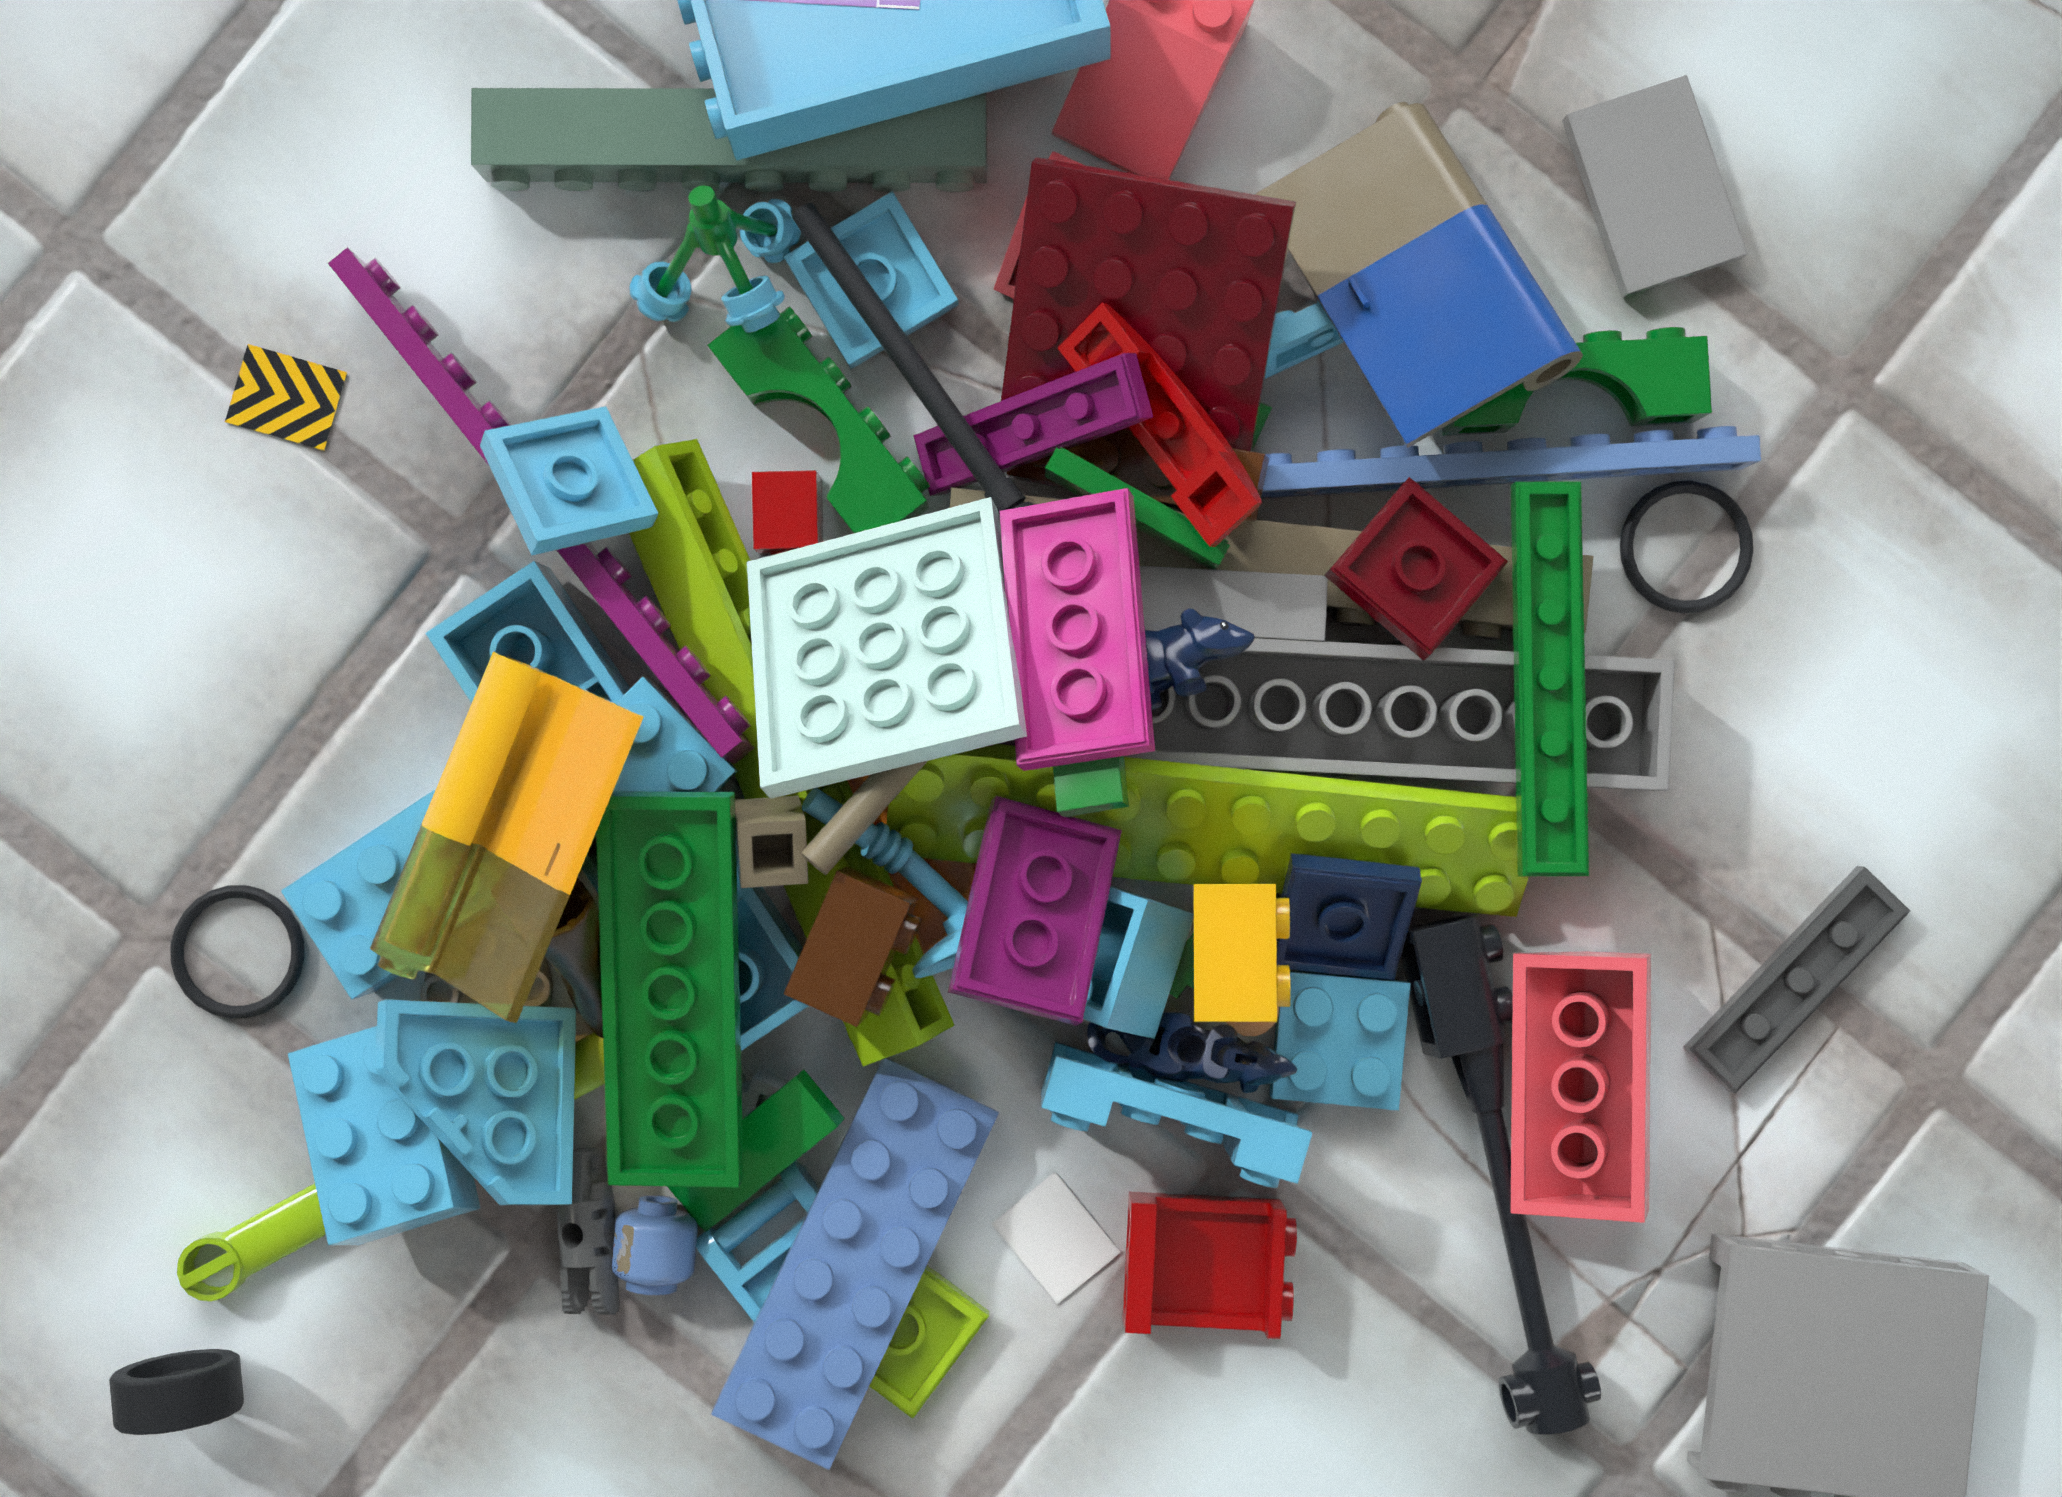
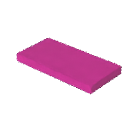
M1128 488L1000 511L1005 594L1027 737L1015 739L1016 765L1023 771L1154 752L1155 744L1134 496Z

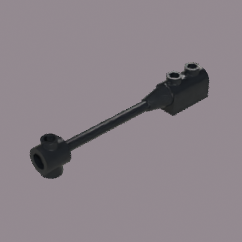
M1479 914L1450 917L1410 926L1401 956L1407 982L1411 983L1410 997L1423 1054L1440 1059L1452 1058L1471 1110L1477 1115L1528 1350L1513 1362L1514 1374L1499 1378L1501 1402L1510 1424L1515 1429L1526 1427L1528 1432L1539 1435L1573 1431L1585 1426L1590 1421L1587 1403L1601 1399V1387L1591 1363L1578 1364L1574 1352L1554 1345L1525 1214L1511 1213V1149L1502 1108L1504 1107L1503 1043L1506 1041L1503 1026L1512 1024L1513 995L1507 986L1495 988L1490 968L1491 963L1503 960L1502 940L1494 924L1481 926Z

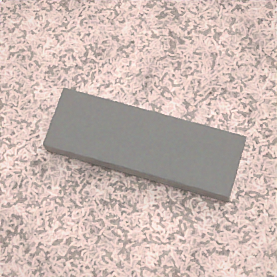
M1139 566L1145 630L1160 631L1170 626L1181 624V613L1191 608L1202 616L1223 619L1252 632L1255 638L1325 641L1328 579L1325 576Z

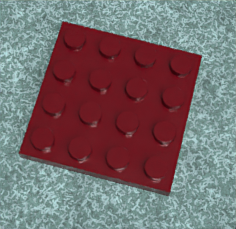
M1036 157L1031 163L1001 401L1074 373L1075 370L1058 350V347L1101 303H1106L1172 369L1201 404L1230 446L1234 449L1252 451L1296 202ZM1126 427V428H1124V429H1121V430L1131 431V430L1129 429V427Z

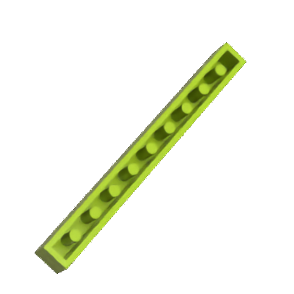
M698 439L656 445L633 459V462L659 514L651 528L630 532L629 535L664 615L671 624L670 630L675 637L679 649L681 650L684 646L690 648L707 668L711 676L703 684L719 702L725 696L729 697L751 724V727L743 732V734L755 748L736 764L731 763L738 770L735 777L743 792L744 799L768 798V795L760 788L747 573V562L751 560ZM847 780L817 787L843 805L853 795ZM813 789L784 796H799L801 805H803L805 798ZM803 811L806 819V842L808 845L825 824ZM853 844L827 875L821 873L807 861L808 883L783 885L806 938L809 936L837 870L850 867L894 887L888 872L884 870V866L880 867L874 864L872 858L867 859L863 857L860 853L861 847L857 844ZM916 936L906 955L897 951L894 954L886 975L896 979L880 1016L869 1012L867 1019L858 1027L843 1021L862 1066L918 1047L955 1026L934 976L915 978L913 974V967L924 955Z

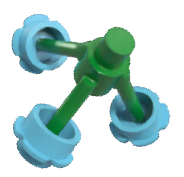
M702 185L694 188L688 196L692 207L689 213L690 223L687 226L684 240L671 263H651L642 271L641 276H634L629 286L631 297L637 300L639 311L654 321L667 319L670 322H676L683 319L689 310L686 303L689 301L692 291L690 280L683 270L695 249L701 248L708 255H720L736 285L721 298L728 312L725 319L726 323L729 326L742 325L746 333L754 332L770 325L779 318L780 314L776 306L783 302L785 295L783 291H775L769 277L766 275L748 279L734 250L738 240L735 229H740L741 240L753 256L757 258L765 257V260L770 263L781 262L784 260L783 256L791 252L790 248L799 242L801 230L792 219V207L783 200L770 199L768 203L758 202L753 204L741 215L727 207L723 201L718 200L711 187Z

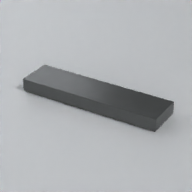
M1856 866L1683 1048L1729 1092L1736 1094L1911 910L1866 867Z

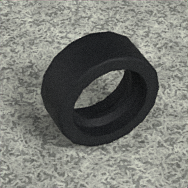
M191 1350L148 1358L115 1371L109 1379L113 1426L123 1434H162L208 1425L238 1412L244 1403L240 1355L232 1350Z

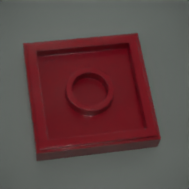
M1408 477L1324 576L1424 661L1434 652L1509 561L1413 479Z

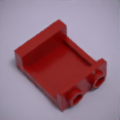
M1129 1191L1122 1314L1125 1333L1151 1334V1325L1255 1330L1263 1331L1267 1339H1281L1282 1321H1292L1294 1288L1292 1282H1284L1285 1257H1295L1296 1218L1287 1217V1210L1280 1199Z

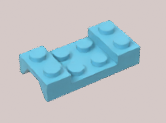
M1055 1042L1041 1088V1107L1052 1112L1050 1119L1052 1122L1084 1132L1089 1130L1090 1123L1106 1127L1113 1101L1118 1102L1122 1106L1121 1114L1131 1119L1159 1125L1161 1116L1180 1121L1181 1124L1185 1125L1184 1132L1190 1136L1217 1144H1222L1223 1141V1146L1233 1165L1241 1169L1240 1177L1248 1181L1271 1188H1278L1280 1179L1298 1184L1313 1132L1297 1126L1299 1116L1297 1113L1193 1082L1169 1081L1153 1076L1141 1068L1135 1070L1130 1064H1109L1094 1053Z

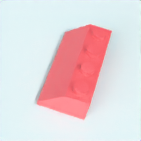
M1590 951L1513 953L1512 1214L1645 1223L1649 1212L1651 954Z

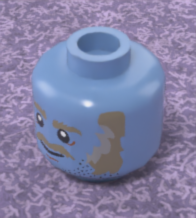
M643 1196L639 1198L638 1207L625 1210L616 1217L612 1271L615 1276L626 1282V1290L644 1295H667L676 1292L677 1284L686 1281L693 1275L698 1226L696 1220L689 1213L677 1209V1199L668 1196Z

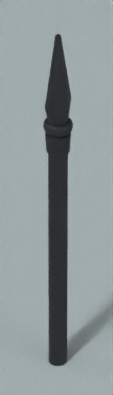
M810 202L797 209L792 215V219L985 491V498H992L997 507L999 517L1000 511L1033 505L1030 502H1024L1026 497L1010 477L1006 478L814 204Z

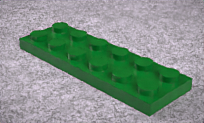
M613 791L596 831L608 1185L739 1188L744 1179L735 792Z

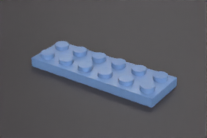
M889 1058L880 1061L812 1205L715 1402L711 1415L819 1466L830 1469L999 1114L997 1110Z

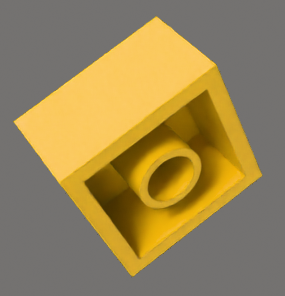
M1194 884V1022H1277V1007H1290V966L1277 965L1276 939H1290L1289 898H1276V884Z

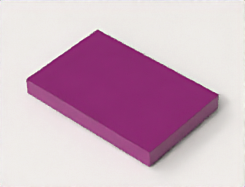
M995 796L991 800L948 993L1072 1025L1082 1023L1122 830L1072 816L1063 817L1054 811Z

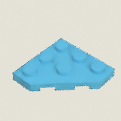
M384 1000L378 1002L375 1070L499 1205L572 1204L576 1009L407 1000Z

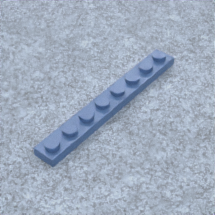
M1718 426L1697 430V439L1674 440L1672 430H1653L1634 434V443L1610 444L1609 434H1587L1570 438L1571 446L1553 448H1546V438H1522L1508 441L1507 450L1483 452L1482 442L1469 441L1444 445V454L1419 456V446L1412 445L1407 448L1406 445L1380 449L1381 458L1356 459L1355 450L1337 449L1318 452L1317 462L1292 463V455L1289 453L1266 454L1269 458L1261 499L1397 491L1408 477L1413 479L1423 489L1513 484L1515 482H1546L1742 470L1761 461L1760 435L1737 436L1736 426Z

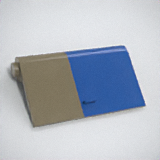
M1399 102L1388 107L1371 126L1255 193L1260 196L1296 202L1288 251L1407 448L1521 383L1527 391H1534L1555 382L1573 369L1581 360L1582 352L1424 104L1414 103L1409 105L1407 102Z

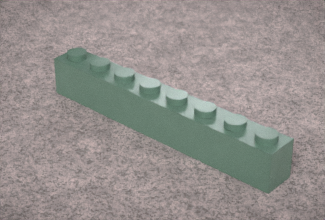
M471 88V165L486 182H491L492 187L500 190L522 191L530 188V182H554V186L562 190L587 191L593 188V182H618V187L625 190L651 191L657 188V182H682V187L692 191L698 186L705 185L715 191L720 188V182H745L747 189L761 192L779 191L783 189V183H809L810 189L822 192L843 191L847 188V183H872L873 189L883 192L906 191L910 189V183H936V188L941 191L966 192L974 189V183H987V93L736 161L728 137L716 140L711 127L705 100L716 97L714 88Z

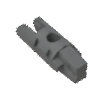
M576 1148L573 1149L572 1204L557 1205L562 1311H564V1314H581V1311H585V1307L588 1306L589 1292H592L591 1300L592 1307L595 1309L594 1312H598V1315H616V1312H619L620 1300L618 1277L612 1271L615 1228L614 1194L612 1185H608L604 1149Z

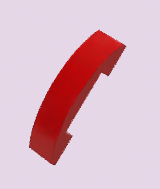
M1101 303L1058 347V350L1075 372L1123 353H1136L1153 418L1129 426V429L1175 487L1176 491L1171 497L1209 547H1216L1263 503L1238 456L1201 404L1156 351L1109 304Z

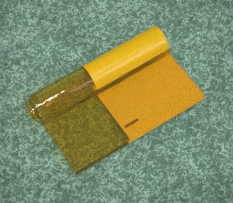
M493 651L370 946L373 952L380 955L377 965L390 973L409 979H415L419 970L436 974L505 1021L517 1023L644 716L550 673Z

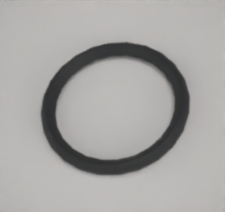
M1691 480L1673 481L1658 486L1641 497L1630 510L1623 525L1620 539L1621 562L1626 576L1635 590L1650 603L1666 611L1682 614L1699 613L1715 608L1732 597L1743 584L1750 570L1754 551L1753 535L1749 522L1737 502L1724 491L1712 485ZM1690 493L1704 496L1716 502L1728 513L1739 535L1740 553L1738 564L1731 578L1722 588L1710 596L1698 600L1684 601L1669 598L1657 592L1645 581L1634 559L1633 541L1635 530L1642 516L1652 505L1663 498L1675 494Z
M227 885L211 890L197 898L180 917L174 928L170 944L172 969L183 993L203 1010L229 1019L254 1017L264 1014L279 1005L296 985L305 959L303 935L292 911L276 896L263 889L247 885ZM229 898H245L257 901L270 908L282 921L291 943V960L288 972L281 984L269 996L249 1005L231 1006L219 1003L206 996L195 986L188 974L184 960V945L187 933L194 920L204 909L216 902Z

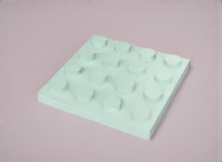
M991 497L747 562L760 788L770 799L1027 737L1021 685L1005 594L1000 517Z

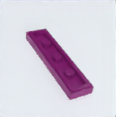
M1123 353L963 417L1004 473L1053 455L1056 448L1060 449L1062 447L1067 450L1151 419L1153 414L1136 353ZM939 426L913 435L924 477L930 485L928 488L930 496H942L950 493L951 488H964L977 483V480Z

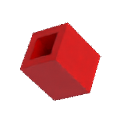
M816 470L752 472L753 549L761 556H771L823 542L822 478Z

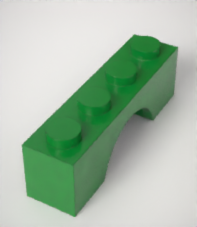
M790 306L781 313L779 312L780 316L777 320L762 329L746 333L742 325L731 326L707 345L754 406L774 401L797 402L815 409L834 426L839 438L841 456L837 477L826 498L853 533L918 517L929 509L928 502L922 495L930 487L927 480L908 456L897 463L882 443L891 437L890 433L868 406L858 413L843 393L850 389L852 385L829 356L819 363L804 343L813 336Z
M1682 327L1653 329L1646 332V339L1622 340V332L1616 330L1584 334L1583 342L1576 343L1583 354L1581 360L1567 374L1558 379L1584 381L1601 388L1618 403L1630 426L1694 423L1712 413L1708 337H1686L1685 328ZM1521 383L1442 428L1443 436L1506 433L1519 423L1523 409L1534 391H1527Z

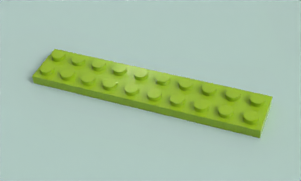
M994 744L928 760L888 805L886 825L889 826L890 830L899 832L901 838L906 837L913 842L912 849L922 858L977 863L990 803L995 796L1057 812L1053 767L1023 771L1016 765L1015 745ZM1124 757L1129 807L1072 816L1122 830L1112 876L1117 878L1188 885L1276 884V893L1281 894L1290 855L1294 853L1419 867L1422 883L1415 907L1517 917L1529 878L1518 877L1516 797Z

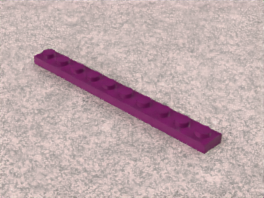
M347 247L328 262L329 266L488 464L480 447L484 431L510 426V422L490 400L483 406L480 405L469 391L477 383L474 377L453 353L448 354L445 358L440 355L431 343L439 334L414 305L406 311L393 296L401 287L381 262L374 258L366 264ZM591 542L556 550L719 756L736 764L755 747L743 734V732L751 727L747 718L729 697L725 696L719 702L703 684L711 676L707 668L687 646H684L680 651L675 649L663 634L671 627V624L647 596L638 602L627 589L624 583L632 576L618 557L607 546L598 552Z

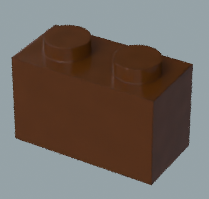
M850 867L837 870L784 991V995L855 1027H858L867 1019L869 1012L880 1016L896 979L886 975L896 951L904 955L908 953L922 921V918L912 914L919 898Z

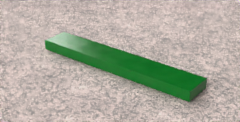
M1515 482L1511 485L1518 877L1589 876L1581 482Z

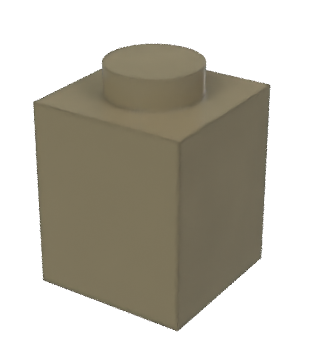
M799 796L735 800L736 861L740 887L752 888L807 884V860L801 855V852L807 846L806 819Z

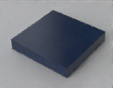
M1291 853L1280 897L1289 898L1290 939H1276L1277 965H1288L1290 970L1394 981L1422 883L1419 867Z

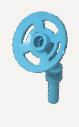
M814 788L805 798L802 810L826 825L843 804L820 789ZM883 822L876 825L872 823L855 842V844L861 847V855L867 859L872 858L874 864L880 867L884 866V870L890 874L899 872L948 918V920L943 922L947 936L928 950L913 967L912 971L915 978H922L952 969L968 901L912 849L913 842L906 837L901 838L899 832L890 830L889 826Z

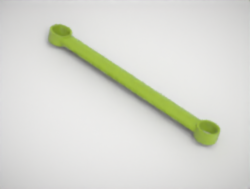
M594 1032L575 1042L574 1100L605 1084L603 1038L597 1036ZM315 1183L225 1232L216 1231L204 1235L188 1245L181 1253L177 1264L179 1283L186 1293L201 1301L212 1302L224 1298L239 1288L247 1277L326 1235ZM206 1244L217 1245L225 1249V1254L197 1269L195 1268V1257ZM231 1264L234 1265L233 1278L228 1285L214 1287L202 1281Z

